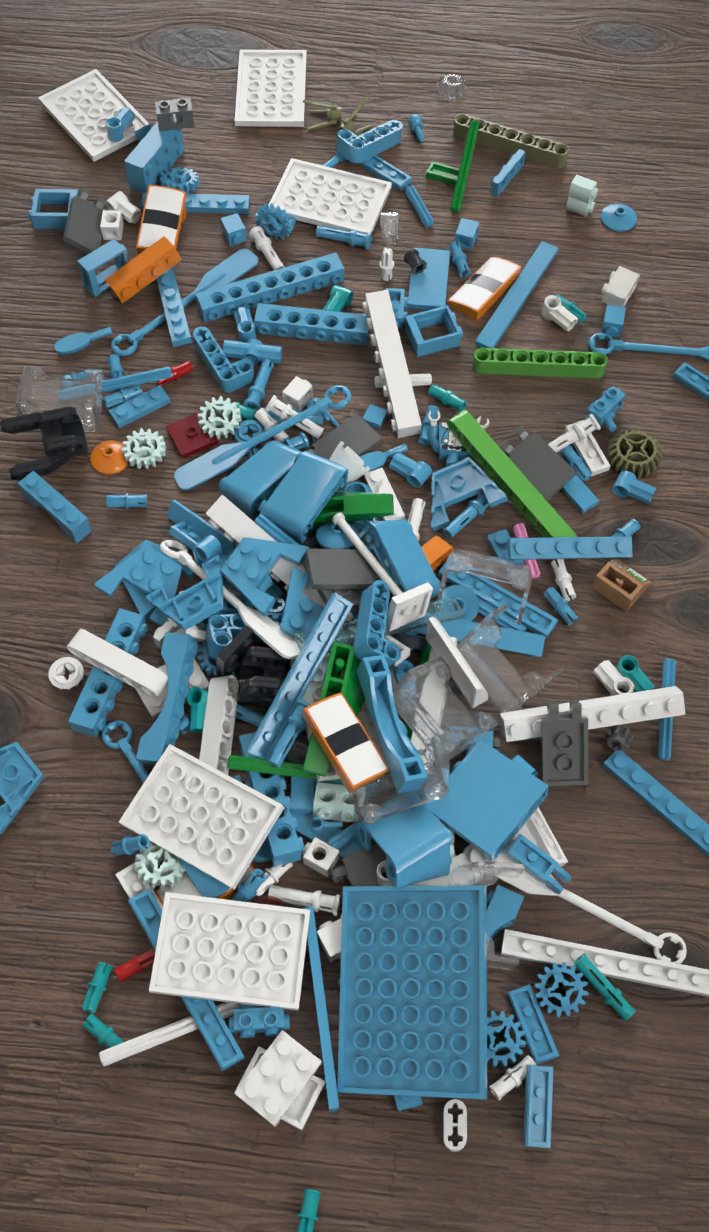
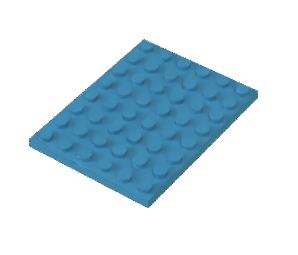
M487 886L343 887L338 1093L487 1099Z

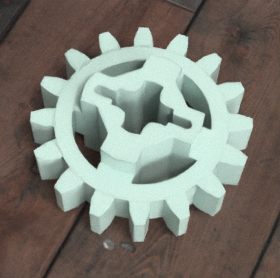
M220 396L218 401L214 397H212L211 403L205 401L206 407H200L201 413L198 414L200 420L198 422L200 427H203V433L208 432L210 438L215 434L217 439H220L221 435L228 438L229 432L234 435V428L239 429L238 422H242L241 412L237 408L236 402L231 404L230 398L223 401L222 396Z
M142 428L140 433L133 431V436L127 435V441H123L124 448H122L126 462L129 461L130 466L137 464L138 469L142 466L148 469L150 464L156 467L155 462H162L161 456H166V444L163 436H159L157 431L152 434L151 429L144 432Z
M152 843L149 844L148 848L141 849L139 854H136L134 871H138L137 879L144 878L143 885L151 883V889L153 890L156 885H159L161 890H164L165 885L173 888L174 881L179 883L185 873L183 866L175 855L157 845L153 846Z

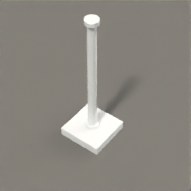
M337 513L332 518L333 523L342 529L395 596L391 599L387 614L386 628L389 632L424 617L433 591L432 586L429 583H425L403 593L345 521V516L342 513Z

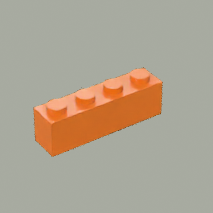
M163 236L106 278L105 282L112 293L123 304L182 259L175 246Z

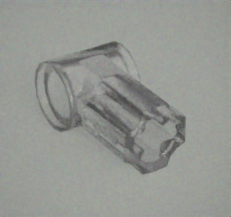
M398 211L380 212L383 243L387 246H394L399 240Z

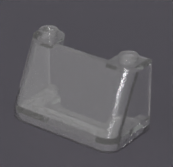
M24 366L15 401L19 416L70 406L76 408L84 431L94 432L99 430L103 400V370H87L84 374V379L48 378L40 367Z
M440 656L408 670L392 691L396 711L435 759L446 763L493 731L498 723L489 713L484 711L477 713L474 717L447 686L446 683L451 677V669Z
M435 736L424 740V751L423 749L418 750L427 774V779L419 790L397 793L391 772L389 771L378 779L352 792L355 813L362 821L374 823L385 817L441 799L448 793L450 776L449 757Z

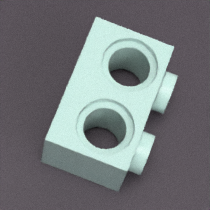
M317 782L313 818L320 817L323 820L345 822L359 821L363 787L349 794L345 785Z

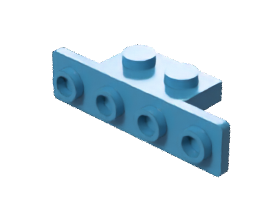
M171 501L167 518L176 524L170 527L169 534L175 537L177 541L182 542L193 551V548L206 536L213 535L220 542L223 555L226 556L231 549L235 548V541L232 543L223 535L224 533L217 530L178 501Z

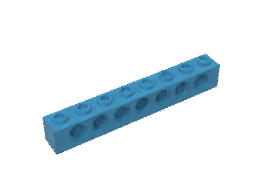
M332 253L196 293L197 306L204 322L233 315L239 307L252 309L257 307L258 303L269 304L344 281V267L337 253Z

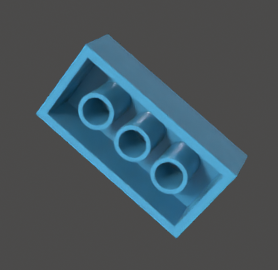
M158 121L124 161L131 189L147 193L148 185H157L160 181L161 173H165V170H169L185 149L181 129L159 131Z

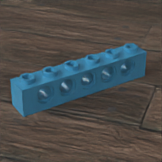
M258 303L254 319L255 332L263 335L367 345L370 332L366 322L368 315Z
M119 608L105 641L131 655H136L139 650L141 636L144 637L147 632L148 626L144 615ZM125 634H131L128 637H123ZM93 666L68 721L71 729L97 738L99 732L103 731L106 725L105 718L108 711L111 712L114 707L115 695L121 691L123 681L112 675H106V672ZM106 689L104 693L97 694L100 690ZM91 709H98L95 713H89Z
M256 732L239 736V748L242 756L256 758V756L246 751ZM246 771L252 789L265 796L275 795L276 797L271 799L284 806L280 814L283 817L277 819L266 837L273 867L301 860V851H304L302 837H297L296 830H298L296 817H291L290 814L292 809L290 797L284 794L286 789L284 777H279L278 774ZM262 775H269V776H271V777H269V778H262L261 776H262ZM287 835L289 838L280 839L278 836Z

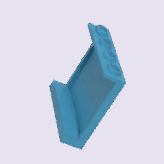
M480 740L476 745L473 744L468 749L463 761H458L454 765L451 775L441 780L438 790L433 795L430 794L423 804L429 808L435 817L439 818L442 824L484 853V860L492 865L548 796L549 786Z

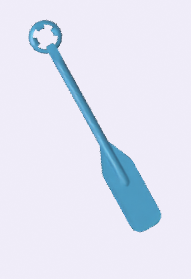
M241 249L207 272L195 291L181 300L183 308L196 300V293L235 282L258 265V257L248 249ZM165 312L130 335L120 334L116 336L111 343L113 352L119 356L133 354L137 349V342L166 321ZM125 339L133 344V346H130L125 351H121L118 346H115Z
M596 333L588 341L592 352H599L605 355L609 354L612 350H632L698 356L709 361V346L687 348L623 342V340H614L605 333ZM595 339L607 340L608 349L596 348Z
M342 385L333 386L326 391L323 399L316 402V405L244 442L221 445L185 464L174 473L178 486L184 491L191 490L234 467L250 448L319 411L323 412L329 408H344L351 400L350 390ZM342 391L346 399L338 402V404H333L329 396Z
M124 721L110 722L102 731L103 743L113 749L120 748L144 784L149 775L141 762L136 760V755L129 744L133 733L131 727ZM116 726H122L125 734H128L127 737L120 739L118 743H112L109 735L106 734L108 731L116 729ZM177 857L202 897L217 898L230 889L227 885Z

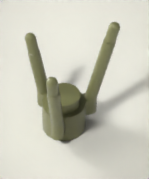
M365 97L352 114L338 126V131L349 130L357 135L372 128V125L354 131L355 124L352 121L353 117L367 102L368 97Z
M303 100L305 104L327 108V110H310L309 112L312 114H327V120H330L329 122L308 127L307 131L337 125V122H341V107Z

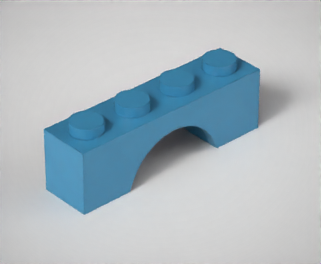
M34 471L18 482L23 497L35 508L39 506L48 512L60 526L61 530L76 544L92 531L88 518Z

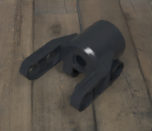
M69 406L41 413L35 412L6 418L0 422L1 431L4 433L17 434L40 429L46 454L44 459L16 464L10 468L9 473L12 480H22L32 471L39 476L52 474L67 463L69 457L88 454L83 424L75 407Z
M248 647L245 650V655L239 669L238 702L260 704L262 709L268 711L286 679V671L291 669L290 659L282 657L272 648Z

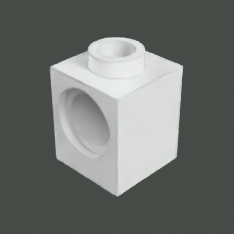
M103 211L100 226L103 240H121L124 226L121 211Z
M297 376L283 391V403L286 405L290 404L298 409L299 412L313 397L312 385L307 380H302Z
M316 837L312 843L308 842L304 847V851H302L304 864L326 877L330 875L340 858L339 850ZM318 852L326 855L322 860H316L313 856Z

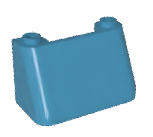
M276 440L268 441L260 451L219 482V496H225L252 521H255L259 516L258 509L264 500L268 501L295 464L294 459L301 451Z
M308 451L297 454L294 459L295 464L268 501L264 500L258 509L260 514H263L299 545L304 543L307 538L305 534L309 529L311 530L313 522L333 494L337 493L339 488L342 490L345 486L349 471L341 464Z
M407 520L376 521L368 524L359 533L358 537L365 545L369 546L368 550L370 552L375 551L382 567L403 593L429 583L433 588L430 599L438 595L441 587L440 581L436 578L413 532L412 525Z

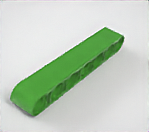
M479 348L474 352L472 367L475 372L480 374L601 378L605 373L608 359L605 354L599 352Z

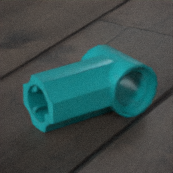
M334 285L330 298L323 310L342 312L345 306L348 307L351 304L353 291Z
M625 655L619 660L615 668L623 677L632 681L634 685L633 693L655 689L652 682L638 667L639 664L635 657ZM622 666L628 667L630 671L625 670Z
M196 686L191 688L187 695V702L191 705L189 731L203 734L208 691Z

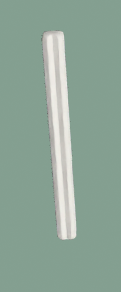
M225 1002L216 1006L223 1019L234 1015V1009H240L238 1003ZM190 1016L101 1051L99 1057L102 1065L107 1066L198 1028Z

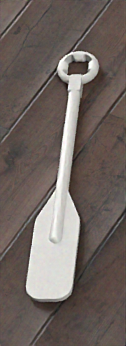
M165 540L160 544V550L163 554L175 558L183 565L188 566L201 579L208 578L204 569L192 560V557L188 554V548L184 544L175 540ZM168 547H175L180 551L175 552L170 550ZM223 586V598L238 610L246 626L250 627L257 636L282 657L287 659L298 657L303 648L301 644L281 631L280 626L268 616L264 617L258 611L246 606Z
M508 845L492 865L484 860V853L473 847L470 855L471 862L476 867L528 894L559 896L643 940L644 943L653 947L654 955L658 960L671 962L670 958L665 955L661 956L659 953V949L662 948L664 943L663 939L669 937L670 941L675 944L679 943L681 950H678L676 955L677 960L673 963L681 964L685 959L687 952L686 944L677 934L669 932L656 936L564 888L560 894L554 893L546 887L545 883H541L505 854L510 847Z

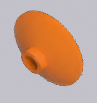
M109 440L98 444L90 455L93 468L97 472L106 475L123 471L129 464V461L126 462L123 455V443Z

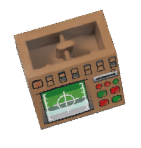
M616 558L609 561L596 575L592 588L627 612L649 587L651 581Z

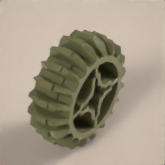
M630 428L628 432L623 429L620 434L617 433L610 441V446H608L607 450L611 467H615L616 472L629 471L638 479L642 475L647 477L649 473L653 474L659 467L662 459V446H659V440H654V434L649 436L647 435V430L643 433L640 432L639 428L636 431Z

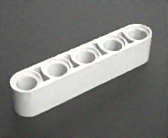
M79 629L67 645V649L73 655L153 698H157L168 683V676L164 672L86 630Z
M233 675L216 677L210 680L199 758L200 761L226 775L229 773L227 761L229 755H231L239 690L238 680Z

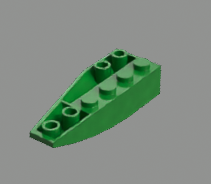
M338 491L333 494L313 522L311 529L317 524L322 526L325 523L333 522L332 518L337 513H342L347 523L394 515L393 495Z
M333 641L318 701L342 692L357 717L365 702V696L356 673L361 660L356 657L354 646ZM311 731L302 771L325 777L332 764Z

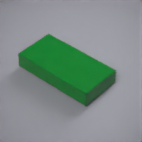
M431 161L425 178L456 186L459 168Z

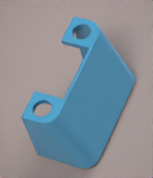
M408 792L358 822L357 840L366 851L371 850V839L373 838L385 852L386 876L396 888L450 874V864L452 863L450 843H452V834L413 792Z

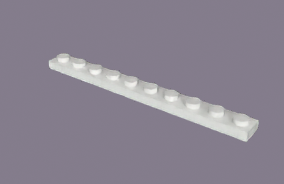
M507 929L504 930L501 955L547 965H552V963L556 962L558 967H561L562 962H566L567 969L574 965V961L585 953L604 976L709 997L708 969Z

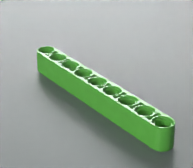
M463 410L447 421V426L451 433L543 538L577 537L574 531L468 411Z

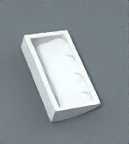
M435 617L429 618L426 639L471 707L474 708L487 701L488 693L439 620Z

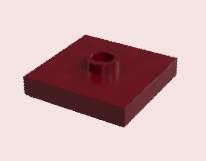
M201 412L166 426V430L182 459L219 444L215 434L210 438L208 432L203 433V427H200L198 422L200 421L198 414Z

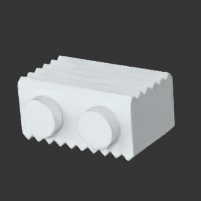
M619 266L617 271L611 273L609 283H605L602 288V302L624 307L638 284L640 274Z

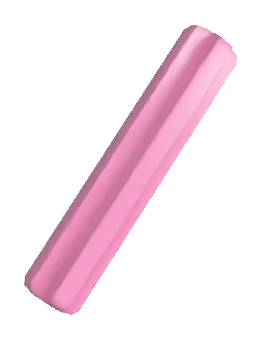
M523 523L514 525L513 531L516 538H529ZM523 560L528 570L529 578H538L540 571L536 560Z

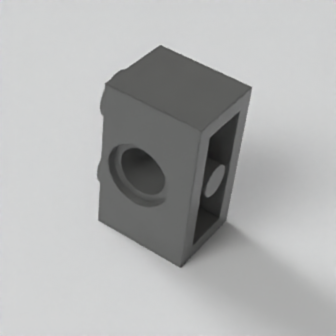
M191 98L155 102L159 131L195 127Z

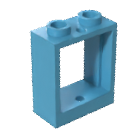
M35 189L34 197H31L32 210H29V220L33 222L34 229H65L70 202L74 196H77L78 189ZM41 204L69 205L67 213H40Z
M115 239L77 261L83 285L94 297L108 290L109 286L105 279L129 262L126 256L127 249ZM115 259L113 266L96 275L95 270Z
M448 305L405 316V331L417 357L460 346L463 332L461 327L457 326L456 316L454 312H451ZM445 323L449 332L448 335L423 340L419 329Z

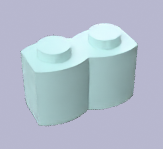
M576 175L570 186L566 210L585 217L589 212L592 213L595 207L593 200L598 193L596 188L597 182Z

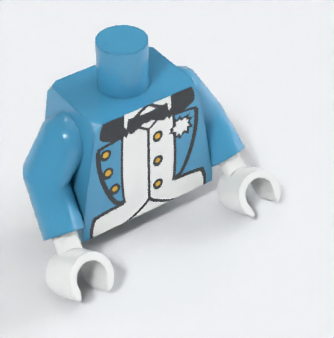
M430 411L428 413V419L431 421V425H429V443L434 452L439 453V459L446 461V467L472 457L451 433L447 423L439 422V425H437L440 412L437 411V419H432ZM481 416L477 419V422L479 424L481 421ZM487 419L486 425H480L484 430L489 426V419Z

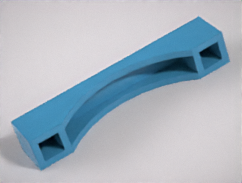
M165 633L161 655L168 671V692L163 709L157 720L140 738L136 760L145 766L155 767L168 745L174 746L179 736L178 726L184 714V701L189 693V679L193 674L194 657L198 652V642L190 634Z
M385 656L364 657L356 673L397 793L419 790L427 779V774L420 755L412 748L401 727L393 698L391 673Z
M497 885L495 892L490 890L487 897V904L489 905L487 909V943L501 930L513 925L524 896L500 885Z

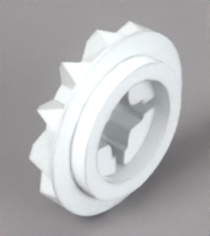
M64 657L52 664L49 670V679L52 685L60 690H70L72 687L79 685V682L83 679L84 669L77 659ZM66 667L67 670H69V672L72 673L69 674L68 680H66L64 676H61L65 674Z

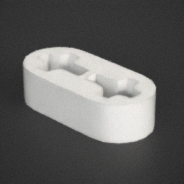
M453 1099L446 1103L443 1111V1142L449 1151L459 1152L464 1148L467 1141V1110L462 1101ZM453 1105H457V1109L462 1110V1114H459L457 1117V1123H453V1115L448 1114V1110H451ZM453 1128H457V1136L462 1137V1141L458 1142L456 1147L453 1146L452 1141H448V1137H451L453 1134Z

